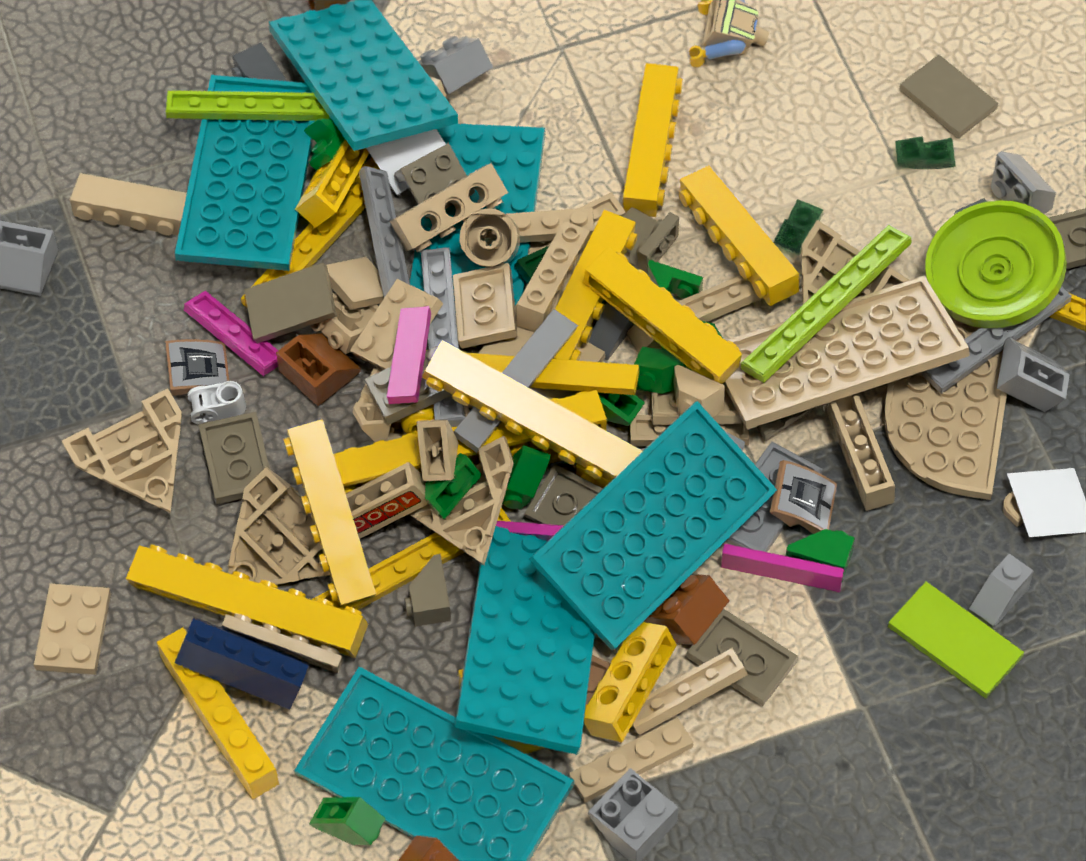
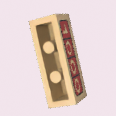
M410 462L346 494L359 539L429 504L425 499L426 481H423L422 474Z

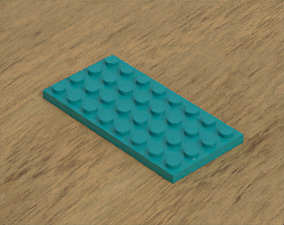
M354 0L344 5L333 4L328 9L319 11L309 10L302 14L281 17L278 20L269 22L270 33L354 151L458 124L457 112L372 0Z
M211 75L208 91L313 93L306 83L221 75ZM202 119L175 249V260L289 271L300 214L295 208L303 195L313 140L304 132V129L315 121Z
M454 124L436 129L445 144H450L467 176L481 167L492 163L508 191L507 194L501 197L503 202L492 209L499 210L505 214L535 212L546 135L545 128ZM477 190L469 196L470 200L474 203L479 201ZM454 205L445 209L448 216L454 217L456 213ZM423 216L421 226L424 230L430 231L432 222L429 218ZM463 220L454 224L453 226L456 230L445 237L440 238L438 234L429 239L432 244L423 249L430 250L449 247L452 278L455 274L486 268L471 261L461 248L460 230L464 224ZM531 242L520 243L517 254L509 262L512 271L515 305L525 290L526 281L514 266L518 259L528 255ZM415 250L410 285L424 291L421 251L417 252Z
M696 401L534 553L529 560L612 651L749 519L777 489L702 405Z
M495 526L485 565L480 562L454 727L578 755L581 747L595 632L529 560L547 541L538 539L533 535L524 536L511 533L507 528Z
M360 666L294 770L295 774L336 797H361L386 818L384 823L412 838L416 835L438 838L459 861H530L575 784L574 779L490 735L455 728L456 717Z

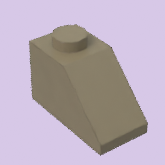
M435 554L409 585L410 597L405 598L407 616L414 617L415 627L451 621L450 604L441 554Z

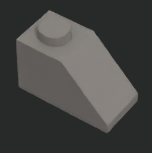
M1008 554L990 574L968 612L994 629L1030 588L1034 570L1011 554Z

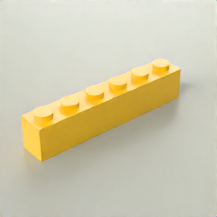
M646 63L623 194V209L626 213L631 207H634L648 216L656 217L658 206L663 207L665 190L661 189L662 183L667 184L669 167H665V161H671L672 144H668L669 138L674 139L676 122H672L673 116L678 117L680 100L675 99L676 94L681 95L683 78H678V66Z
M709 165L680 179L681 191L679 192V198L681 203L692 210L697 223L705 226L711 240L714 243L718 242L723 249L725 257L736 264L741 277L749 280L759 298L763 297L767 304L772 306L799 292V273Z
M603 210L555 308L559 313L577 324L578 327L553 359L579 361L582 353L579 349L582 343H588L593 328L590 326L594 319L599 320L604 309L603 298L584 284L585 269L608 246L624 256L628 249L633 250L638 238V234L635 233V221Z
M608 246L585 269L584 284L692 371L723 384L739 368L742 353L736 344L723 339L711 324L703 323L695 316L691 308L678 303L666 288L658 287L651 281L646 272L641 269L637 270L622 253L615 252Z
M323 419L287 429L288 437L284 438L283 442L287 455H294L297 466L292 468L296 484H302L306 494L301 497L305 513H311L314 525L310 526L314 543H321L324 554L318 556L323 572L329 571L332 583L327 584L332 602L338 600L341 607L374 597L376 595L375 588Z
M184 627L157 641L160 657L253 800L279 785L276 768L220 682L174 663L187 633Z

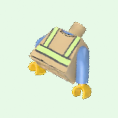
M701 0L698 3L699 13L708 15L702 44L706 49L702 50L700 46H692L689 50L691 57L689 59L690 65L692 67H700L704 64L706 57L710 60L723 56L744 54L752 43L764 46L768 40L769 31L757 27L759 15L757 9L748 5L744 0Z

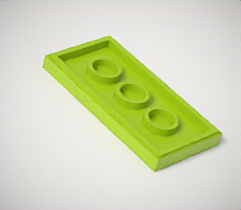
M927 581L888 622V628L985 699L1024 655V651Z

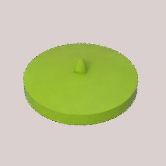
M1007 200L979 203L963 209L952 216L934 235L928 247L925 261L927 280L949 316L959 322L979 328L1009 327L1022 323L1040 313L1052 302L1059 292L1065 278L1067 266L1063 240L1053 222L1042 212L1029 205Z

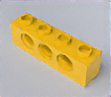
M345 139L334 158L319 168L314 174L295 210L315 228L338 211L369 155L367 148L354 151Z
M642 622L624 640L616 656L613 657L603 679L598 683L595 693L585 707L584 724L591 736L618 742L624 741L677 646L667 626Z

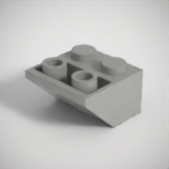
M467 36L448 38L442 42V48L436 51L431 49L420 55L421 60L418 61L430 77L441 80L446 94L452 93L493 68L479 38H468Z
M1003 151L999 152L996 156L991 183L995 196L1002 200L1029 205L1043 214L1052 210L1056 192L1021 155Z
M0 221V288L41 296L58 252L53 230Z
M1009 337L1005 339L997 389L1044 412L1064 401L1067 395L1070 374L1057 361Z
M630 768L588 811V815L615 850L629 861H641L678 822V806Z

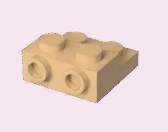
M333 293L337 316L310 325V327L316 332L321 331L328 337V342L332 348H339L347 354L351 352V347L379 306L376 304L350 310L336 293Z

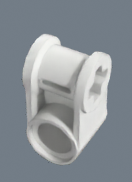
M234 381L194 387L189 390L187 395L193 409L191 421L195 424L242 415L246 410L242 388Z

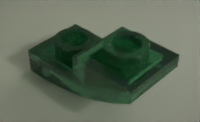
M923 136L895 141L898 167L911 169L956 167L952 138L924 142Z
M797 199L788 219L784 220L773 243L779 248L800 255L801 244L816 220H821L824 214L823 209Z

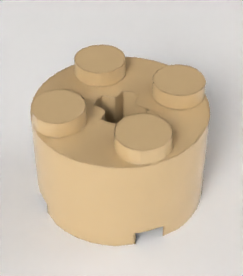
M481 209L473 213L462 225L460 245L465 255L474 263L486 268L494 267L513 260L520 246V232L514 220L505 213L496 209ZM489 231H492V234L497 236V240L492 241V246H489L488 242L483 240L484 236L489 235Z

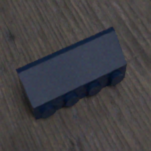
M194 616L174 662L289 710L301 688L309 666L307 662Z

